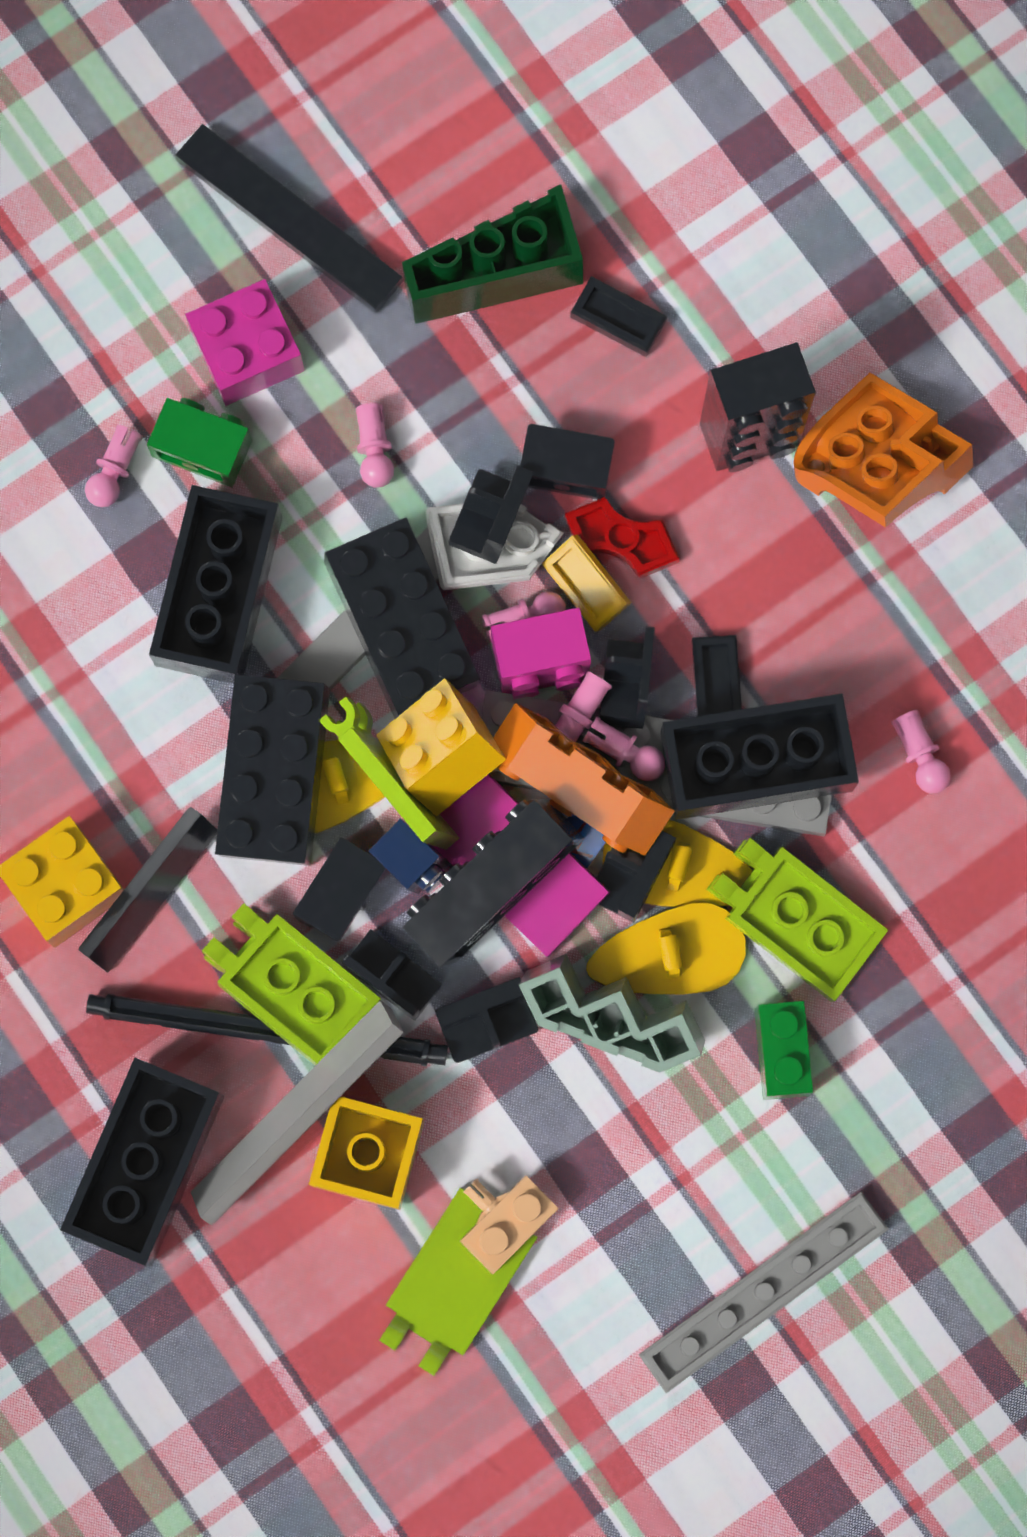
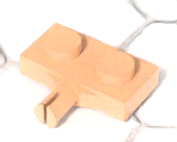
M527 1175L509 1192L496 1198L480 1183L478 1178L471 1185L483 1198L470 1186L463 1191L482 1212L476 1225L460 1242L491 1274H494L559 1209Z

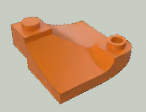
M869 372L827 411L805 435L794 455V473L798 483L814 494L820 496L824 491H827L886 528L908 508L928 495L937 491L946 494L973 468V448L971 443L939 425L938 413Z

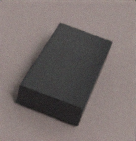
M592 276L570 312V318L644 357H647L667 321L666 315Z
M736 635L692 638L697 716L741 710L742 701Z

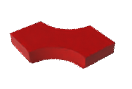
M605 497L564 513V518L571 534L579 535L593 554H609L623 560L633 569L638 579L678 564L680 561L663 520L637 522L627 519L616 512Z

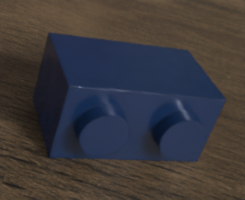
M401 818L369 850L407 890L417 894L422 890H426L429 893L440 884L439 880L446 874L443 868L449 863L432 845L423 843L406 821Z

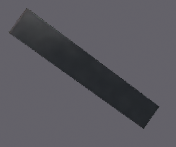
M203 123L175 154L177 162L375 314L403 283L401 275Z

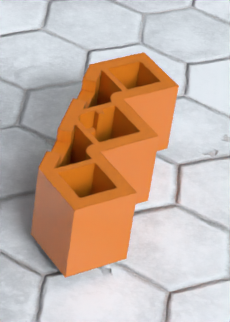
M517 703L514 704L493 736L506 758L497 767L502 773L517 781L520 778L549 797V803L555 809L569 817H572L574 814L604 835L602 839L619 852L625 853L629 848L645 856L675 812L653 789L621 775L601 754L568 739L548 718Z

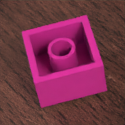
M265 279L185 314L193 338L225 406L305 371L299 349Z
M580 608L491 626V646L501 692L512 694L513 700L535 697L539 694L538 689L556 686L557 691L577 688L586 677L587 671L590 672L591 657Z

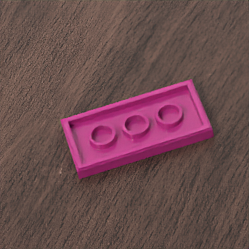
M488 774L440 813L443 819L459 836V839L447 850L436 846L433 847L453 866L457 863L463 865L467 861L470 862L476 856L472 848L490 831L494 833L499 830L502 831L509 824L505 816L519 802ZM570 853L512 908L505 917L546 957H550L611 891Z

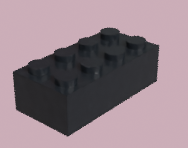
M798 342L710 370L700 427L716 472L727 468L729 472H738L752 466L754 459L770 455L771 459H778L796 450L795 446H798L816 394Z
M191 485L149 656L156 667L233 684L235 674L244 675L283 518L278 503Z
M407 517L324 552L326 569L395 719L444 678L460 693L477 687L480 681L478 672Z
M235 674L215 855L228 858L311 866L326 728L319 720L325 714L328 715L330 688L325 683Z
M843 693L662 722L660 735L673 810H675V820L853 792L859 783Z
M524 799L519 802L505 816L509 824L502 831L499 830L496 833L490 831L472 848L476 856L470 862L467 861L463 865L460 863L454 865L439 880L444 887L437 894L433 893L431 896L424 895L407 911L411 919L402 928L439 967L458 962L585 839L572 823L549 803V799H531L528 802Z
M134 1057L60 1231L141 1265L152 1267L225 1096L215 1090Z

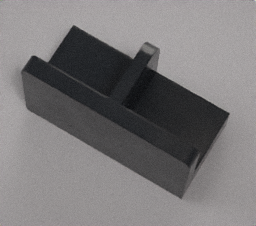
M529 424L520 467L534 472L528 486L529 488L598 500L606 496L615 441L609 437Z
M517 465L512 480L509 481L479 469L466 495L448 544L497 564L534 472Z
M646 626L643 643L612 639L607 641L603 680L612 687L601 701L599 718L611 726L643 729L649 696L655 627Z
M661 831L645 856L629 848L625 853L611 848L607 852L605 862L596 877L611 892L599 906L634 923L675 845L676 837Z
M340 837L293 912L294 917L306 926L314 927L335 941H340L360 910L364 911L367 906L366 899L386 868L375 857Z
M371 929L351 955L346 954L341 960L346 969L414 1021H416L442 987V983L410 960L406 953L397 950Z
M520 977L434 1010L455 1063H461L537 1033L538 1026L519 987Z

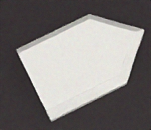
M463 504L428 507L426 510L427 527L440 586L443 590L530 580L563 535V532L552 524L548 523L546 525L526 511L527 508L521 504L498 562L494 564L448 544Z

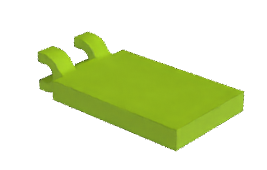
M345 696L339 702L346 711L344 722L340 720L335 722L331 716L326 714L319 721L327 730L339 737V742L423 843L447 850L459 839V836L440 814L435 816L405 789L380 741L371 734L373 718L364 704L359 702L355 704L351 698Z
M753 839L743 840L733 855L754 868L752 873L741 887L722 873L714 878L706 890L733 908L725 918L728 922L829 1001L835 1002L888 932V929L785 848H778L772 856Z
M244 903L233 914L232 919L235 921L233 925L250 937V939L236 955L215 937L202 950V953L205 954L204 959L217 970L224 973L217 981L218 986L315 1066L381 1000L380 997L278 914L269 923H266Z
M459 1188L386 1303V1306L395 1311L396 1315L379 1339L380 1342L396 1351L410 1329L430 1342L432 1345L418 1366L435 1376L451 1349L464 1356L537 1239V1236L532 1235L494 1274H491L460 1242L476 1225L482 1212L463 1193L464 1189Z

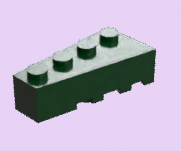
M559 184L547 190L546 196L532 203L527 200L513 207V212L493 222L486 220L474 226L473 232L457 240L452 237L403 261L404 283L415 324L583 284V257L562 185Z

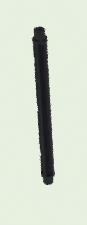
M108 993L107 996L89 994L86 1013L103 1016L104 1020L112 1019L147 1025L153 1024L181 1030L290 1045L254 1015L116 996L112 993ZM399 1037L380 1057L388 1060L421 1064V1066H427L428 1063L445 1066L448 1046L431 1043L430 1039L420 1040Z

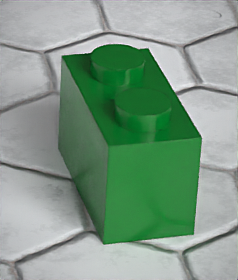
M166 398L147 442L151 456L233 488L252 443L249 428L245 427L246 423L238 417L227 413H222L218 417L204 412L205 407L188 398H181L180 402Z
M804 1001L758 1004L754 1013L763 1100L808 1097L813 1093Z

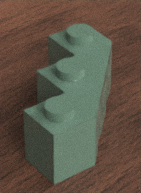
M567 954L527 970L519 983V987L537 1025L550 1031L557 1032L558 1030L581 1039V1043L615 1056L620 1054L641 1062V1066L659 1073L702 1055L705 1038L687 1000L645 1017L627 977L585 994Z

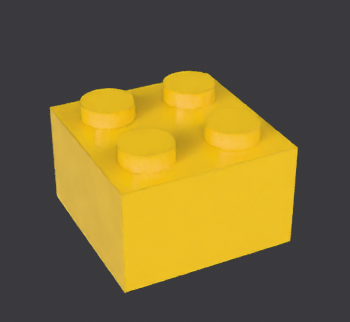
M445 678L376 734L405 789L435 816H438L506 760L475 706Z
M70 815L0 864V877L46 942L54 948L109 910L124 891L122 885Z
M340 1097L329 1108L309 1185L314 1188L401 1211L424 1126L423 1118Z

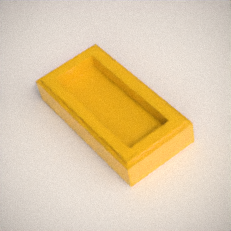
M572 535L542 562L543 567L576 608H580L581 615L595 632L601 631L632 603L579 535Z

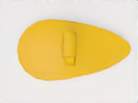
M339 740L324 742L315 833H320L340 825L385 798Z
M669 819L662 831L676 837L675 845L644 904L661 907H680L690 903H711L718 907L729 906L707 891V887L717 875L720 876L722 873L741 887L752 873L751 868L733 855V851L684 824ZM605 843L603 848L602 865L605 862L607 852L612 848L607 843Z
M690 903L661 912L619 932L600 946L587 962L586 971L591 979L605 986L627 977L634 993L685 995L710 992L727 985L739 973L746 956L745 936L743 932L725 919L729 914L726 909L711 903Z

